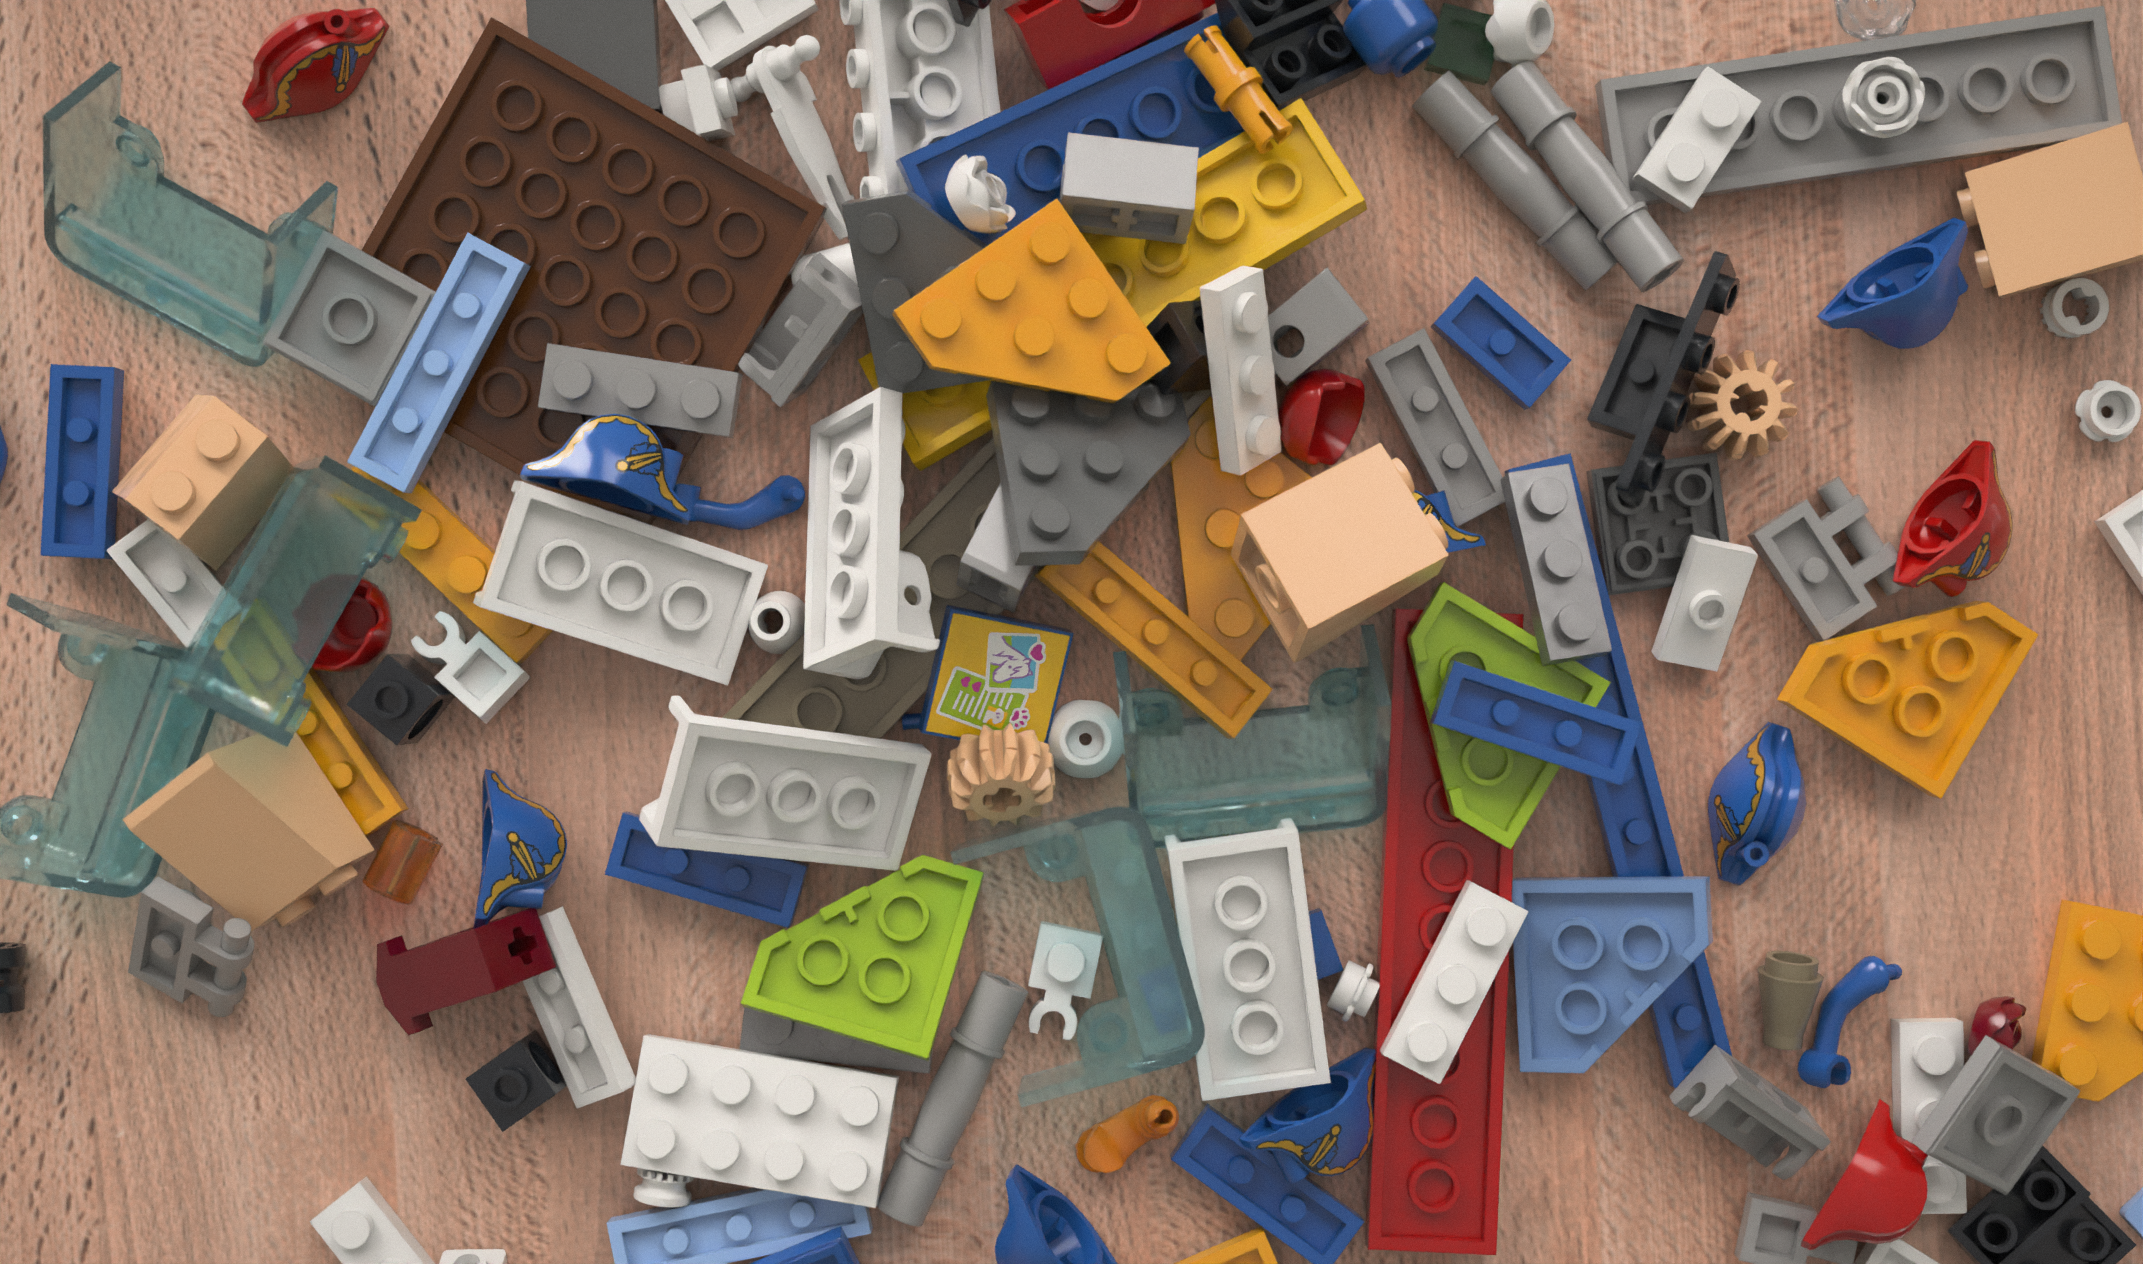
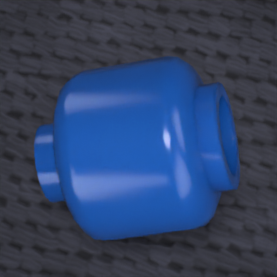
M1348 0L1347 4L1352 11L1343 24V31L1352 43V48L1374 74L1385 75L1392 72L1395 77H1402L1422 64L1436 49L1437 43L1433 38L1438 30V19L1424 0Z

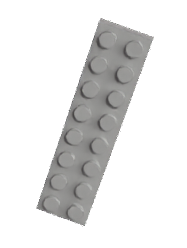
M2104 6L1601 79L1595 85L1605 156L1635 201H1644L1646 205L1666 203L1667 201L1632 178L1701 72L1707 66L1762 102L1700 197L2047 147L2122 124ZM1884 57H1896L1912 67L1924 85L1925 98L1918 114V120L1911 129L1897 136L1874 138L1862 134L1849 123L1844 113L1842 92L1846 80L1862 62ZM1877 94L1878 103L1885 104V96Z

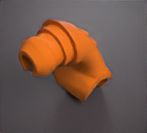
M1151 1095L1143 1098L1082 1132L1075 1145L1077 1159L1083 1168L1090 1172L1109 1173L1119 1170L1125 1164L1127 1158L1138 1148L1151 1140L1167 1136L1169 1132L1173 1131L1179 1121V1112L1176 1106L1163 1096Z

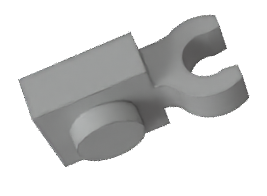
M1747 1192L1734 1254L1739 1261L1753 1264H1806L1807 1256L1838 1264H1853L1858 1241L1838 1240L1824 1244L1814 1250L1806 1249L1801 1246V1242L1816 1217V1211L1811 1206Z

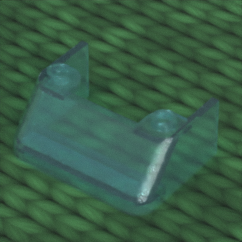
M109 61L42 116L44 236L49 249L67 268L235 361L251 367L263 365L275 353L274 350L262 344L323 230L333 234L338 186L326 181L296 211L279 215L269 225L268 234L164 177V156L156 136L147 128L137 125L120 115L121 67Z
M326 455L296 464L274 497L179 660L168 682L167 689L275 743L288 747L294 736L293 734L300 727L311 705V701L303 697L306 689V683L303 680L366 570L373 568L380 559L388 564L394 560L409 532L401 526L402 523L416 522L422 510Z
M10 593L7 606L50 630L61 633L58 642V656L63 667L77 677L95 682L52 799L34 795H23L9 800L0 808V879L119 898L134 896L142 892L153 881L162 857L133 834L122 819L199 759L224 690L225 679L223 670L214 659L197 650L187 649L186 646L99 615Z
M1374 624L1361 625L1359 667L1333 668L1316 678L1308 690V705L1256 710L1234 739H1227L1201 716L1183 718L1181 702L1172 693L1156 688H1146L1131 692L1126 651L1113 652L1131 833L1134 840L1139 844L1150 848H1166L1164 836L1175 835L1181 842L1272 830L1277 828L1281 819L1292 818L1298 834L1355 828L1374 822L1384 813L1387 803L1391 701Z
M1122 805L1109 806L1042 820L959 843L951 851L954 865L1023 846L1031 869L1045 880L1063 882L1085 876L1116 986L1117 998L1092 1005L1083 1013L1079 1020L1077 1042L1082 1060L1022 1076L1018 1091L1021 1107L1182 1064L1198 1053L1205 1037L1204 1022L1150 827L1138 811Z

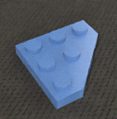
M1710 876L1518 877L1512 879V903L1529 911L1513 941L1520 1072L1585 1073L1713 942Z

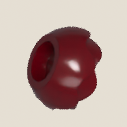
M2010 996L1994 997L1980 1003L1975 1013L1967 1049L1969 1056L1971 1057L1985 1035L2013 1050L2022 1038V1030L2018 1019L2025 1015L2026 1007L2015 1003V997Z

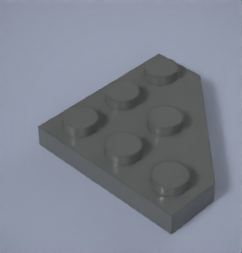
M911 190L848 200L841 204L879 387L903 394L994 380L962 373L953 374L931 370L892 315L895 309L988 245L964 229L962 231L932 210V205Z
M1147 380L1113 404L1088 399V397L1053 390L1044 391L991 381L986 398L1015 566L1080 564L1089 555L1105 532L1115 521L1118 522L1148 489L1151 481L1167 464H1170L1184 449L1190 437V430L1182 393L1163 395L1154 380Z

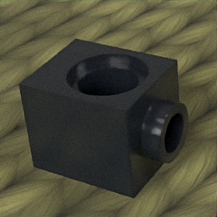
M1201 300L1170 302L1146 327L1171 362V364L1152 377L1163 395L1211 390Z
M387 654L346 705L397 746L418 743L455 696L437 681L430 671L409 654Z
M536 1030L466 1078V1081L502 1132L567 1086L553 1053Z

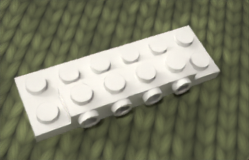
M840 0L839 6L842 22L844 25H854L856 49H850L847 55V80L851 88H860L863 113H856L854 117L853 139L858 152H867L869 176H864L860 183V198L909 190L896 163L899 158L1000 112L989 5L985 9H979L970 26L965 27L955 22L948 0Z

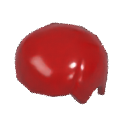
M1326 368L1310 371L1297 379L1285 392L1278 407V419L1281 428L1280 438L1287 453L1310 465H1317V463L1334 465L1337 463L1351 443L1360 423L1365 403V386L1363 382L1336 370Z
M333 575L312 586L302 606L294 612V618L298 622L300 629V641L293 645V649L296 655L314 670L348 673L375 663L387 649L392 635V614L387 596L380 590L378 585L360 576Z

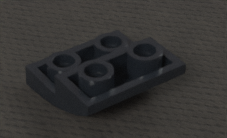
M1215 0L1218 16L1228 44L1246 68L1255 67L1263 78L1262 89L1279 111L1300 98L1306 101L1356 78L1366 67L1365 63L1352 48V43L1345 35L1342 24L1333 13L1343 0Z
M2044 1146L2040 1148L2009 1194L2004 1195L1992 1189L1947 1230L1975 1264H2116L2136 1246L2089 1198L2091 1193Z

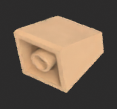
M2128 122L1965 172L1969 188L1957 191L1959 204L1967 227L1979 224L1986 248L1974 252L1977 269L1983 288L1996 286L1998 295L2001 298L2143 260V175Z
M196 394L113 489L112 493L217 571L297 477L299 472L266 434L215 396Z
M1381 443L1241 514L1231 556L1293 663L1309 656L1437 576L1449 556L1446 551L1449 546L1448 539L1440 522L1431 513L1424 515L1412 495L1415 488L1409 471L1400 459L1394 458L1391 460Z
M290 722L206 753L122 819L133 834L233 917L242 918L249 922L251 931L277 919L282 928L297 921L316 907L311 899L314 894L321 890L326 897L357 878L359 874L353 866L375 850Z

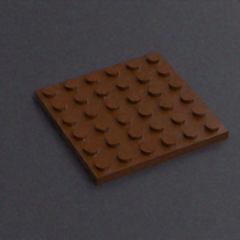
M491 17L362 251L434 291H437L467 232L531 266L444 433L520 475L524 465L553 455L564 446L579 426L595 418L538 407L547 343L738 372L740 370L738 365L744 353L749 354L789 283L792 271L802 256H804L820 228L827 208ZM646 425L658 437L663 448L683 454L678 474L679 478L703 434ZM534 483L543 489L652 525L656 519V516Z

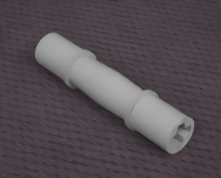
M1532 60L1524 61L1505 73L1495 83L1491 94L1526 139L1525 144L1529 150L1537 149L1565 192L1599 230L1596 238L1600 244L1605 243L1641 292L1654 288L1670 277L1683 264V257L1647 212L1649 207L1644 201H1635L1608 159L1574 121L1577 116L1575 110L1572 107H1567Z
M1450 70L1436 80L1412 105L1417 113L1455 152L1453 156L1456 159L1463 156L1498 199L1540 237L1535 243L1539 247L1543 245L1585 291L1618 262L1605 243L1600 244L1596 236L1599 230L1577 205L1573 207L1542 168L1496 125L1500 118L1496 114L1492 116Z
M988 971L981 972L957 1027H953L950 1032V1036L954 1041L929 1086L910 1137H903L900 1142L901 1150L879 1196L878 1209L891 1218L911 1226L919 1227L923 1225L947 1170L952 1169L954 1165L951 1154L977 1106L995 1058L1001 1059L1005 1053L1003 1047L1028 994V991L1022 986Z

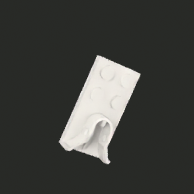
M879 387L811 425L803 669L851 679H862L872 673L886 648L893 646L927 653L937 649L940 640L935 639L929 613L932 597L925 565L917 555L900 550V507L904 498V485L901 480V446L905 438L901 392ZM906 587L915 591L917 595L915 605H911L906 601L904 595Z
M514 480L511 489L514 498L483 589L476 593L473 601L474 604L487 610L728 686L749 624V616L756 603L768 564L522 481Z
M671 696L669 710L679 722L660 797L644 806L639 817L640 822L656 846L898 871L932 755L923 744L696 715L681 696Z
M1292 818L1281 819L1277 828L1272 830L1181 842L1175 835L1164 836L1202 1101L1331 1083L1299 834Z

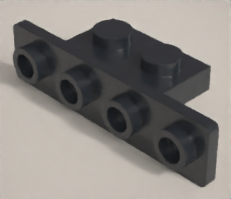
M1717 251L1713 253L1686 318L1639 304L1635 305L1587 420L1592 427L1634 440L1615 485L1616 490L1625 503L1638 507L1645 491L1653 492L1658 486L1665 467V456L1661 455L1670 432L1678 433L1681 430L1689 412L1690 397L1686 396L1691 382L1695 373L1703 374L1711 361L1715 348V338L1711 337L1720 314L1727 316L1736 302L1740 280L1736 278V273L1728 254Z

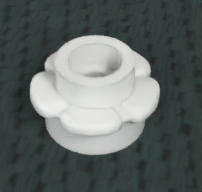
M2103 380L2096 382L2092 390H2085L2079 395L2075 404V413L2081 419L2079 428L2086 437L2097 442L2108 439L2110 442H2118L2125 439L2137 425L2141 416V404L2138 396L2130 388L2116 381ZM2104 406L2111 409L2109 418H2105L2101 413Z
M1348 960L1327 1003L1328 1007L1343 1014L1342 1020L1345 1022L1350 1019L1353 1012L1365 1017L1380 987L1378 981L1370 978L1374 969L1370 963L1364 968Z

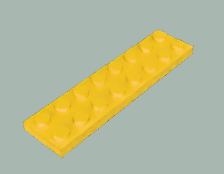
M1302 98L1280 110L1286 121H1289L1293 126V131L1280 145L1272 138L1270 140L1273 145L1271 151L1260 154L1255 148L1254 142L1244 131L1198 158L1195 210L1186 244L1081 232L1146 327L1168 303L1201 300L1200 287L1242 265L1265 270L1367 210L1363 195ZM872 352L858 359L873 390L879 388ZM996 380L902 394V419L905 423L903 446L913 464L920 471L992 430L986 395L991 381Z

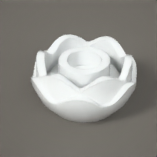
M1493 0L1494 14L1486 24L1485 33L1488 41L1494 47V59L1499 62L1512 64L1511 68L1527 60L1536 61L1548 49L1553 38L1554 16L1550 5L1546 0Z
M1884 57L1862 62L1852 71L1844 85L1842 92L1844 113L1849 123L1862 134L1874 138L1897 136L1908 131L1916 124L1925 98V88L1916 71L1899 58ZM1877 94L1885 96V104L1878 103Z
M965 154L955 162L945 184L946 195L960 221L969 230L988 234L1007 229L1006 223L1014 218L1016 212L1013 207L1006 205L1007 189L1004 182L999 177L987 172L988 163L984 156H973L968 159Z
M1074 700L1061 706L1054 715L1047 743L1050 747V753L1054 757V764L1059 770L1072 777L1096 778L1106 774L1115 766L1124 751L1126 737L1117 714L1108 705L1094 700ZM1083 733L1090 734L1092 737L1091 743L1082 745L1079 741L1080 735Z

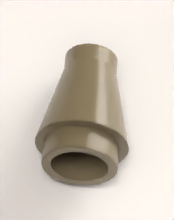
M1771 951L1766 953L1765 965L1758 967L1764 1024L1763 1043L1765 1045L1782 1050H1799L1802 1048L1803 1035L1824 979L1818 973L1819 961L1816 958L1791 951Z

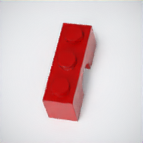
M1020 0L1005 8L1004 12L1035 77L1049 90L1089 72L1113 58L1117 59L1148 45L1149 39L1167 29L1176 31L1198 22L1204 16L1203 10L1214 5L1215 0H1119L1113 7L1100 13L1084 12L1079 0Z

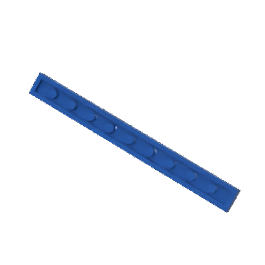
M1571 453L1504 471L1506 475L1509 472L1569 464L1612 651L1604 656L1576 660V662L1611 682L1596 708L1643 723ZM1642 724L1622 786L1586 775L1613 877L1684 876L1646 732ZM1703 951L1648 1008L1668 1084L1673 1088H1676L1714 1045L1732 1056L1707 959Z

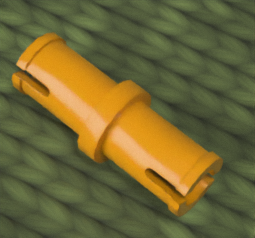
M1218 26L1207 27L1204 29V34L1208 40L1204 42L1199 34L1195 35L1186 45L1185 54L1189 59H1192L1216 91L1214 101L1222 112L1230 111L1254 142L1255 148L1260 154L1271 151L1273 145L1270 140L1274 138L1275 142L1280 145L1291 134L1293 126L1289 121H1286L1262 89L1263 78L1255 67L1246 68L1222 36Z

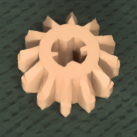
M1746 350L1738 355L1735 362L1727 354L1719 355L1713 359V372L1706 370L1703 374L1695 373L1693 380L1702 392L1691 393L1686 396L1690 397V408L1700 409L1701 416L1690 420L1687 423V428L1693 432L1707 427L1710 432L1704 439L1703 449L1710 452L1716 450L1724 443L1727 459L1737 460L1742 458L1746 448L1754 457H1759L1769 452L1768 439L1776 442L1786 439L1789 432L1779 419L1795 416L1798 408L1792 403L1782 402L1781 395L1790 392L1794 388L1795 382L1788 379L1775 383L1772 380L1778 370L1779 364L1777 361L1770 359L1757 368L1754 352ZM1746 396L1751 409L1735 415L1731 409L1730 402Z
M1011 723L1003 730H992L983 724L979 736L972 734L961 735L959 746L950 750V759L947 761V780L949 782V795L952 798L953 807L965 810L968 821L988 819L991 827H994L999 821L1007 820L1019 826L1023 815L1030 817L1041 816L1043 804L1053 800V791L1056 787L1054 757L1050 753L1049 744L1038 741L1035 730H1025L1016 733Z

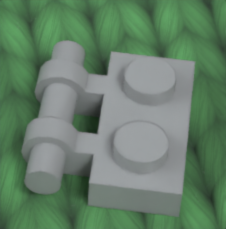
M1839 476L1817 489L1830 509L1821 518H1819L1806 499L1797 502L1747 535L1816 641L1827 640L1877 607V604L1864 586L1873 578L1876 579L1886 596H1890L1906 587L1899 586L1893 582L1898 556L1897 551L1891 542L1883 544L1865 516L1869 512L1868 507L1859 494L1854 496L1850 494ZM1841 530L1845 532L1861 557L1853 565H1850L1832 538Z
M157 876L141 892L128 973L180 1003H183L194 993L208 1001V1010L212 1015L217 1017L229 1016L234 1011L235 1005L244 996L247 978L242 970L250 964L253 956L254 941L250 936L251 926L249 922L242 918H232L225 923L223 931L211 925L213 907L204 903L193 892L180 889Z

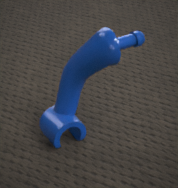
M790 475L778 477L757 494L741 503L724 504L701 500V487L678 483L674 488L676 495L691 512L689 522H703L737 530L751 529L792 513L802 506L805 499V489L802 483Z
M1867 956L1860 960L1830 990L1821 1004L1813 1046L1802 1054L1798 1063V1072L1804 1082L1815 1087L1827 1088L1830 1084L1843 1085L1850 1080L1851 1066L1845 1056L1836 1054L1841 1028L1846 1016L1870 996L1885 991L1889 985V980L1899 979L1902 975L1900 966L1897 964L1886 965L1882 959L1876 956Z

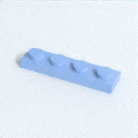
M467 232L347 461L349 464L403 493H412L531 266Z
M749 1188L691 1200L689 1205L683 1207H658L611 1217L606 1223L615 1264H728L774 1254L839 1226H842L847 1238L871 1234L873 1229L869 1207L760 1188Z

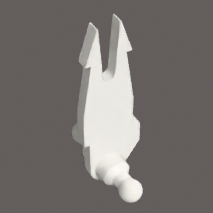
M803 35L791 47L782 44L777 48L766 46L755 53L753 63L747 66L746 75L735 77L730 83L737 102L748 100L755 91L765 93L773 110L770 114L788 153L817 203L827 208L823 218L838 239L841 240L848 236L841 204L848 200H854V195L849 194L830 139L813 105L817 98L807 77L800 71V64L804 61L815 59L820 51L819 42L815 37Z

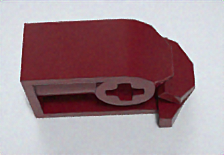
M528 908L489 921L488 924L483 926L471 927L408 950L402 935L377 944L376 982L385 1007L407 1035L433 1027L429 1012L497 992L556 968L537 909Z

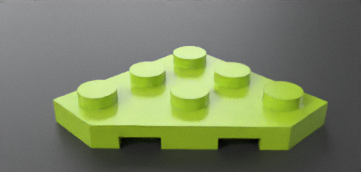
M1441 582L1409 633L1407 641L1450 813L1452 816L1511 850L1561 766L1430 723L1450 661H1457L1595 708L1611 682L1576 661L1542 666L1535 636L1445 582Z
M921 855L900 866L898 871L868 887L863 886L819 910V913L786 931L783 929L760 942L741 1005L745 1008L929 1061L982 885L984 872Z

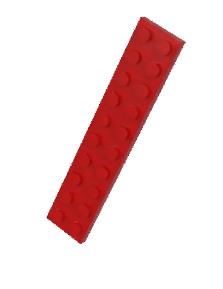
M1395 608L1392 613L1376 979L1380 987L1376 993L1373 1048L1376 1054L1375 1079L1372 1089L1374 1126L1373 1137L1369 1146L1365 1244L1368 1250L1496 1255L1509 951L1441 1084L1382 1055L1379 1051L1466 880L1512 902L1514 845L1510 850L1452 816L1450 813L1407 637L1423 609ZM1496 613L1523 629L1524 614Z

